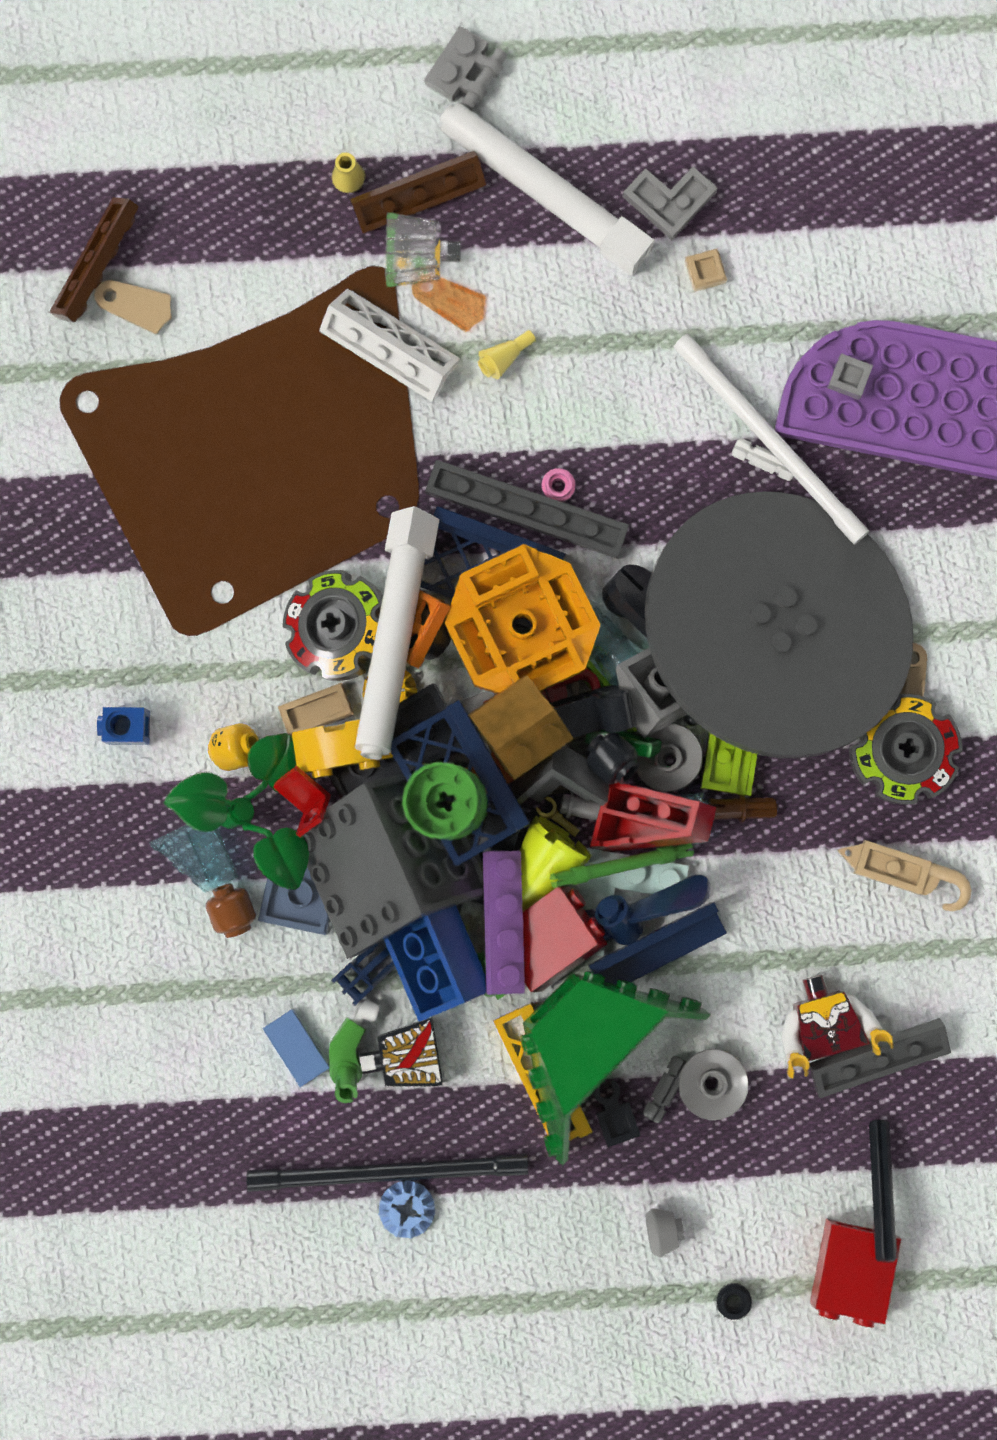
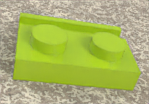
M709 732L700 789L750 797L757 754L728 744Z

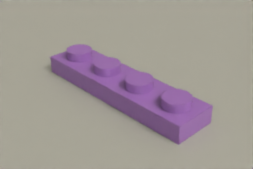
M521 851L483 852L487 995L524 994Z

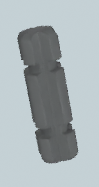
M678 1056L671 1058L667 1066L670 1070L668 1073H663L651 1096L654 1098L653 1102H648L643 1111L645 1117L656 1123L662 1122L667 1112L664 1110L665 1107H670L679 1090V1075L687 1061Z

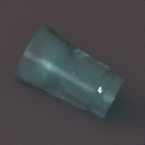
M595 606L592 608L601 626L591 656L600 667L608 683L611 684L618 680L616 666L643 650L634 644L613 623L607 614L604 615Z

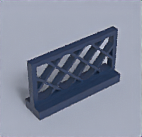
M437 506L433 516L439 519L438 529L451 533L457 547L442 554H439L436 547H434L435 557L429 560L425 559L424 567L437 561L445 579L434 584L421 580L420 587L453 599L455 588L451 580L523 544L562 560H565L566 553ZM457 536L463 537L470 541L460 544ZM475 542L482 544L489 558L470 566L463 548ZM489 547L501 551V553L492 556ZM459 550L467 569L449 576L441 558ZM447 582L451 591L438 586ZM519 618L514 621L532 629L531 622L525 618Z
M459 700L447 706L446 709L392 739L390 751L407 781L413 775L407 764L416 766L415 772L425 766L422 763L428 744L447 749L443 763L449 762L452 750L466 754L470 761L467 770L472 772V768H474L487 791L488 804L486 812L501 815L508 828L496 836L481 832L484 823L483 819L477 831L475 830L471 833L475 834L472 849L461 856L455 850L452 844L453 840L441 839L455 866L464 863L512 834L531 825L478 730L469 718L462 702ZM443 719H446L452 730L448 745L429 740L432 726ZM426 730L424 738L416 737L417 734ZM455 737L457 738L462 749L453 747ZM409 739L423 742L418 762L405 760L397 746ZM445 796L446 801H456V799ZM490 798L497 810L488 808ZM480 836L490 838L478 845Z

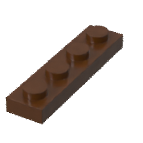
M471 151L351 198L350 202L360 230L364 234L486 186V181L478 155L475 151Z
M112 198L49 313L60 320L73 323L84 314L87 308V300L92 291L102 282L103 272L107 264L118 253V244L125 232L134 224L135 214L139 208L137 204L130 199Z

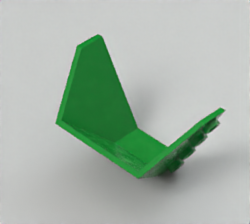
M585 971L584 976L572 973L523 1022L525 1034L520 1036L521 1044L525 1055H530L533 1068L528 1069L533 1089H538L541 1101L536 1103V1108L541 1123H546L549 1135L544 1136V1142L550 1157L554 1156L562 1166L568 1161L570 1116L579 1105L665 1018L706 1020L711 1014L701 1008L702 1002L683 996L680 1002L669 999L670 994L650 988L649 993L638 991V985L618 979L615 985L604 982L605 976Z

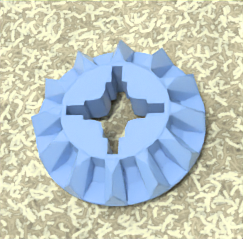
M401 1181L393 1184L384 1192L379 1204V1216L384 1228L396 1237L411 1239L424 1233L431 1225L435 1214V1204L432 1195L423 1185L414 1181ZM410 1195L414 1196L412 1209L421 1216L409 1215L402 1224L400 1223L402 1219L401 1211L392 1204L397 1206L398 1204L404 1205L409 1200Z

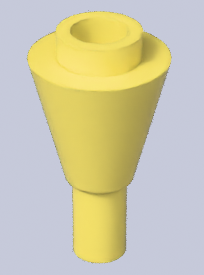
M527 330L513 341L509 340L479 351L480 359L478 360V366L487 377L492 376L494 379H500L519 356L520 352L536 341L534 334Z

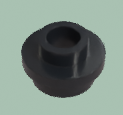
M729 1283L719 1290L716 1304L719 1312L724 1317L730 1320H738L749 1313L752 1306V1298L749 1291L743 1285ZM731 1295H738L740 1297V1302L735 1307L727 1304V1300Z

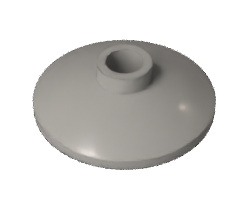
M669 724L649 736L662 741L660 753L651 758L638 756L637 761L640 764L637 773L641 780L652 789L661 792H674L687 787L699 774L703 761L702 748L696 736L683 726ZM671 754L676 755L675 764L667 766L665 763L666 757Z
M718 1049L703 1050L694 1054L684 1064L679 1075V1094L684 1105L696 1116L706 1120H721L733 1115L744 1103L748 1093L747 1073L741 1062L730 1053ZM709 1077H715L717 1080V1085L713 1089H707L705 1086V1081Z

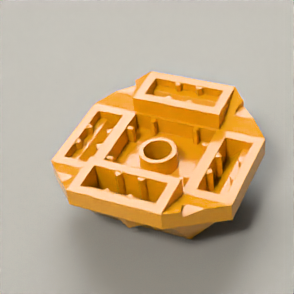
M525 544L460 574L450 609L444 622L474 686L496 694L509 687L524 675H527L538 690L542 692L584 672L601 626L571 564L552 555L537 551V549ZM519 618L529 620L532 624L531 631L526 634L517 633L512 626L514 621Z

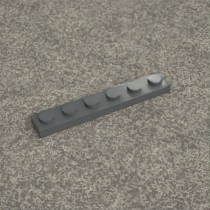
M439 460L435 461L425 490L427 495L616 559L619 557L629 527L628 524Z

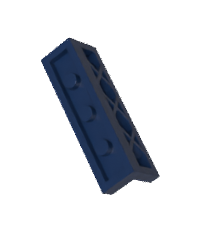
M710 902L639 938L634 943L625 945L588 964V967L593 974L598 973L605 976L604 982L615 985L618 979L633 982L727 934L717 915V912H719L714 902Z

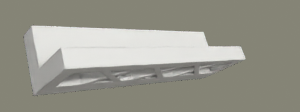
M348 288L329 304L319 329L321 333L430 401H433L438 396L445 378L457 367L460 358ZM349 303L359 309V311L351 310L345 304ZM374 322L381 323L388 329L380 328L379 326L375 325ZM402 340H408L416 346H409ZM431 358H437L446 365L443 367Z

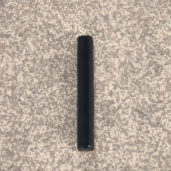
M872 1120L869 1124L875 1258L878 1262L889 1263L894 1262L897 1258L890 1124L887 1120Z

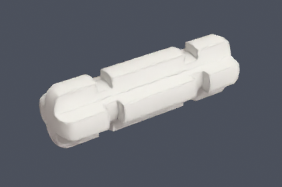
M742 438L737 440L732 451L733 457L742 461L747 459L749 464L771 474L777 472L779 473L778 477L787 481L793 478V475L771 451L758 445L753 447L751 442Z

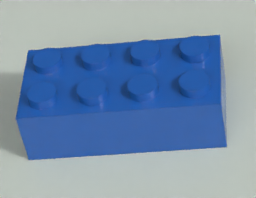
M456 906L425 915L384 939L418 1022L487 993L486 975Z

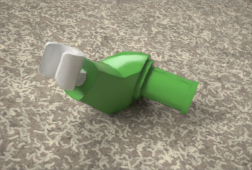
M366 999L361 1000L356 1005L353 1020L346 1017L329 1045V1074L332 1081L336 1084L335 1097L342 1103H350L353 1101V1097L357 1098V1083L363 1074L357 1049L366 1031L361 1024L363 1019L374 1022L379 1011L377 1003Z

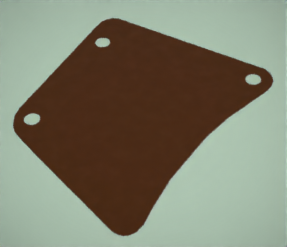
M369 266L360 269L293 311L211 347L160 361L83 373L71 379L63 388L59 399L60 411L172 628L180 634L198 636L213 630L307 581L312 576L322 573L387 539L391 517H382L376 509L378 500L383 496L394 497L398 501L399 510L412 506L417 507L419 499L418 473L408 386L319 331L329 304L347 288L400 321L396 284L393 279L394 287H386L387 269L384 267ZM345 304V306H347L351 310L359 311V309L355 308L351 304ZM374 322V324L379 326L380 328L388 329L383 324ZM84 391H91L98 397V406L93 412L84 413L77 408L76 399ZM220 581L230 583L234 590L232 599L224 604L214 601L211 595L212 587Z

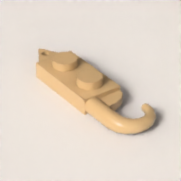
M864 840L862 844L837 850L854 869L853 874L917 895H928L933 892L940 880L957 885L960 890V897L955 903L943 904L942 907L946 911L953 912L962 909L971 898L970 882L965 875L957 870ZM846 850L850 851V856L845 855Z

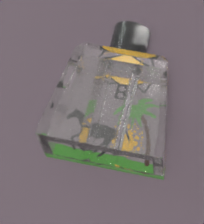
M387 213L386 287L437 281L440 279L441 261H461V241H441L440 222L396 213Z

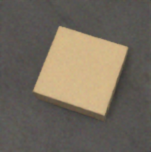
M718 248L685 258V264L694 292L726 284L727 278Z

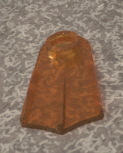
M425 273V276L421 274L419 278L416 277L412 283L414 297L465 333L484 319L485 295L430 273L428 275ZM429 282L433 285V289L430 292H423L420 288L421 285Z

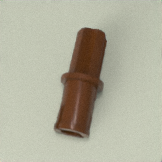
M739 795L738 798L731 799L709 798L707 802L708 805L717 807L714 819H738L739 822H745V819L774 818L777 816L778 808L774 798H745L744 795Z

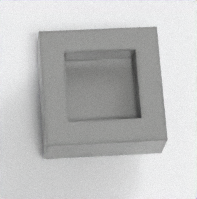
M841 353L827 388L859 400L873 365Z

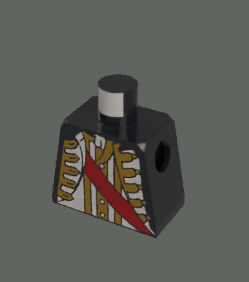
M432 1017L381 1034L377 1037L379 1050L360 1053L362 1073L369 1074L383 1071L385 1086L443 1085Z

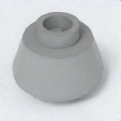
M651 1208L646 1213V1226L652 1254L660 1258L679 1248L678 1240L685 1239L682 1219H675L673 1212Z

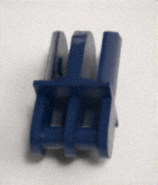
M383 941L359 954L331 980L333 984L337 982L344 989L342 991L344 995L347 993L354 1000L352 1002L354 1006L396 968L392 961L375 978L372 979L369 976L390 955L387 947L365 968L359 965ZM351 968L358 974L352 982L344 975ZM361 979L369 986L363 993L355 987Z

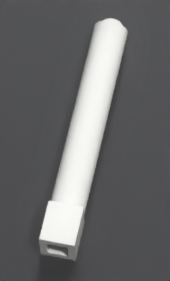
M463 104L449 105L440 118L442 123L441 131L469 152L475 151L482 162L598 246L601 255L631 277L651 253L654 243L653 238L623 216L620 219L616 218Z
M415 506L392 512L385 551L391 553L355 743V748L361 751L362 757L373 760H380L382 755L390 754L425 559L433 557L439 525L438 518Z

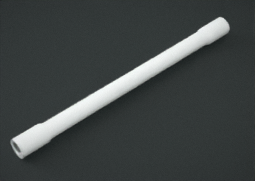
M689 334L682 336L673 348L694 370L699 372L829 514L834 524L854 545L861 541L870 532L867 527L815 475L709 359L708 354Z

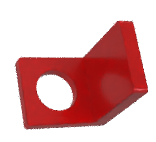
M295 766L277 780L273 788L303 812L296 835L301 837L322 822L331 794L302 769Z

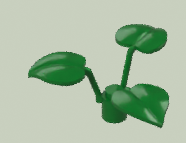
M283 733L266 736L259 739L250 748L247 757L248 768L256 779L262 780V783L249 794L243 796V798L225 799L227 795L226 782L220 776L210 772L194 774L178 783L170 791L163 802L164 805L174 811L192 829L200 832H210L218 829L220 826L227 829L242 826L244 831L250 830L265 835L266 838L259 840L253 848L254 860L259 870L270 881L282 888L296 890L300 887L309 862L308 845L303 836H297V831L291 828H281L272 834L269 829L251 824V820L254 817V808L251 800L265 790L268 785L275 792L279 793L273 788L275 782L297 766L293 739L290 735Z

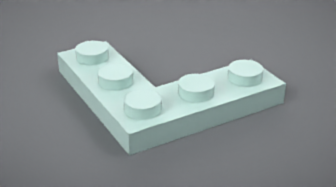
M587 848L592 857L585 866L631 855ZM676 863L655 864L588 880L586 883H581L579 887V893L586 902L583 908L585 910L596 909L601 900L614 895L615 888L652 895L686 879L689 866ZM605 947L600 949L594 955L604 956Z

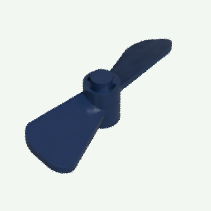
M693 875L631 905L619 895H610L601 900L596 909L585 911L590 918H596L597 922L603 927L605 931L603 938L605 941L612 938L620 945H629L640 938L644 928L643 921L694 910L703 905L710 896V881L704 875Z

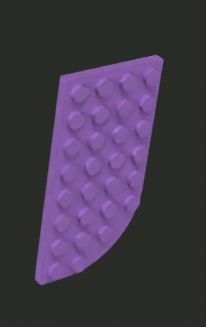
M888 320L863 321L838 331L835 330L814 343L796 363L781 395L774 430L782 437L997 480V342ZM841 353L873 365L859 400L827 388Z

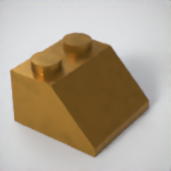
M524 675L468 714L505 772L513 779L518 778L573 739L554 708L527 675Z

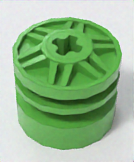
M436 762L423 766L411 776L405 786L402 803L406 818L415 830L427 837L455 840L468 836L480 826L486 816L488 799L485 786L476 774L455 764ZM446 794L456 797V801L452 803L453 810L442 807V803L446 801Z

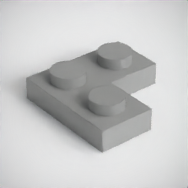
M692 167L670 190L645 168L623 192L622 197L669 239L673 240L717 193L718 188L696 168Z

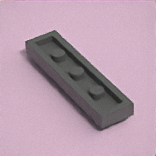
M938 1018L892 1034L893 1049L885 1041L877 1044L881 1055H876L873 1052L872 1044L869 1042L868 1045L843 1051L809 1063L815 1091L819 1098H823L950 1054L951 1049L944 1023Z

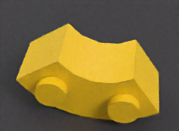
M360 720L344 722L345 724L329 727L319 726L292 732L297 766L305 773L312 772V778L333 775L332 769L356 764H359L360 770L381 767L380 760L392 758L393 755L390 751V754L382 755L380 760L361 756V751L355 748Z

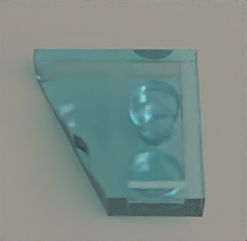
M185 825L149 842L155 851L161 852L173 863L172 865L177 870L187 874L192 879V882L204 893L239 878L218 829L210 832H200Z

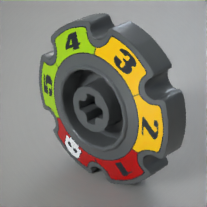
M344 570L325 571L309 578V589L304 593L298 590L293 593L283 617V628L291 631V638L285 642L286 649L291 658L299 667L310 674L315 675L319 670H322V677L330 681L350 680L366 672L364 665L368 659L372 658L383 594L373 583L362 576H358L355 581H352L351 574Z
M899 694L889 712L880 722L859 738L858 745L849 747L850 762L857 779L862 785L868 782L874 783L876 785L875 797L892 804H916L920 792L924 793L929 799L934 798L942 793L957 775L959 767L953 764L952 756L962 752L960 732L949 714L939 717L935 713L936 702L920 695ZM907 742V748L912 749V753L904 757V751L899 750V746Z

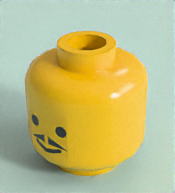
M243 723L218 728L212 733L209 741V757L221 770L232 771L248 767V752L259 738L251 727Z

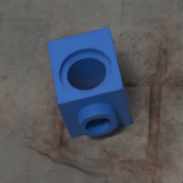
M103 707L102 716L97 718V735L102 736V742L108 745H149L150 711L144 707ZM127 717L130 720V729L126 734L118 735L115 725L119 719Z

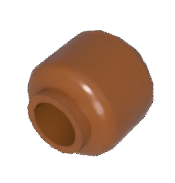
M232 883L215 888L213 890L214 896L205 904L214 931L224 934L226 938L235 937L251 929L250 924L256 918V913L247 890L244 888H234Z

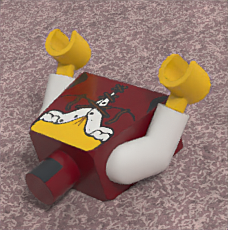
M823 975L802 980L808 1000L793 1004V1010L787 1014L781 1036L788 1060V1077L793 1078V1067L795 1066L802 1067L805 1072L804 1075L807 1077L809 1061L868 1045V1038L871 1039L872 1049L876 1055H881L880 1048L877 1045L881 1041L887 1042L890 1048L893 1049L891 1034L882 1029L871 1010L854 995H846L844 991L828 993Z

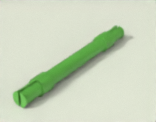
M691 843L664 846L654 851L589 866L572 867L567 871L551 873L550 880L558 879V881L551 882L553 888L569 884L577 885L586 883L591 879L642 867L672 863L677 859L692 857L694 850L686 851V849L693 848Z

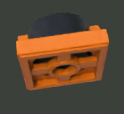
M421 589L419 591L406 662L418 669L422 666L425 659L432 660L438 658L451 641L444 623L450 605Z

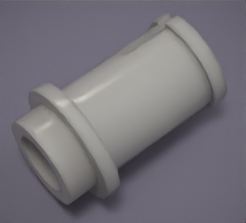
M570 791L569 794H562L559 814H564L567 819L570 816L597 821L600 805L591 799L586 801L580 796H574V793Z

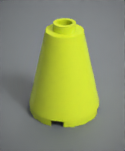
M535 816L531 821V825L519 850L521 851L523 912L555 889L552 887L551 882L558 881V879L550 880L551 873L563 872L572 867L585 865L592 857L590 851L581 842L578 841L575 845L568 837L570 833L541 816L539 818Z

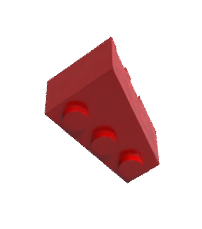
M618 782L609 785L608 802L603 806L600 805L590 847L612 852L708 842L717 807Z

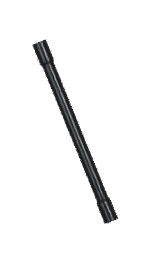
M526 1153L496 1155L489 1158L289 1170L278 1168L247 1170L246 1182L247 1191L253 1192L322 1185L489 1175L498 1177L528 1175V1160Z

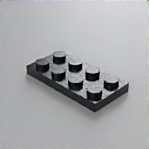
M432 683L399 703L393 739L446 709L448 705L436 684ZM446 719L432 726L429 740L446 745L449 744L452 730ZM426 730L417 734L416 737L424 738ZM455 737L453 747L462 748ZM409 739L398 745L397 748L405 760L418 762L423 742ZM428 744L423 761L429 764L436 763L445 758L447 749ZM393 756L392 758L380 760L381 767L360 770L359 764L332 769L333 775L329 776L342 799L363 783L402 774L403 772ZM407 764L411 771L416 770V766Z

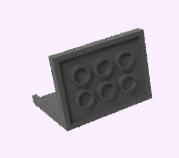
M403 773L363 783L327 808L322 822L303 835L309 850L308 870L347 959L361 954L425 915L484 896L483 862L480 855L478 854L464 863L455 866L441 839L425 836L415 830L406 818L402 802L404 789L408 781ZM451 804V806L446 807V808H449V809L453 810L452 804ZM470 834L453 840L452 844L459 856L472 849L473 839Z

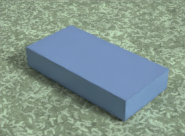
M293 1009L262 1028L299 1087H302L329 1069V1064Z

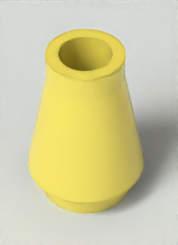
M341 153L335 160L332 182L341 192L352 193L357 191L364 183V170L352 154Z

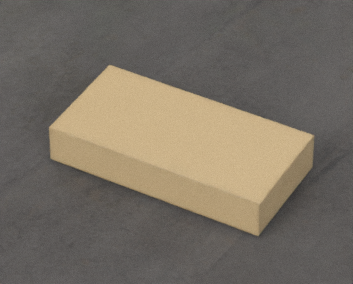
M342 682L278 706L287 733L291 737L292 732L319 726L325 727L354 716Z

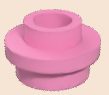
M556 468L547 472L543 477L542 491L546 497L565 502L574 494L576 487L575 479L569 471ZM555 481H561L564 483L565 488L558 492L552 488V484Z

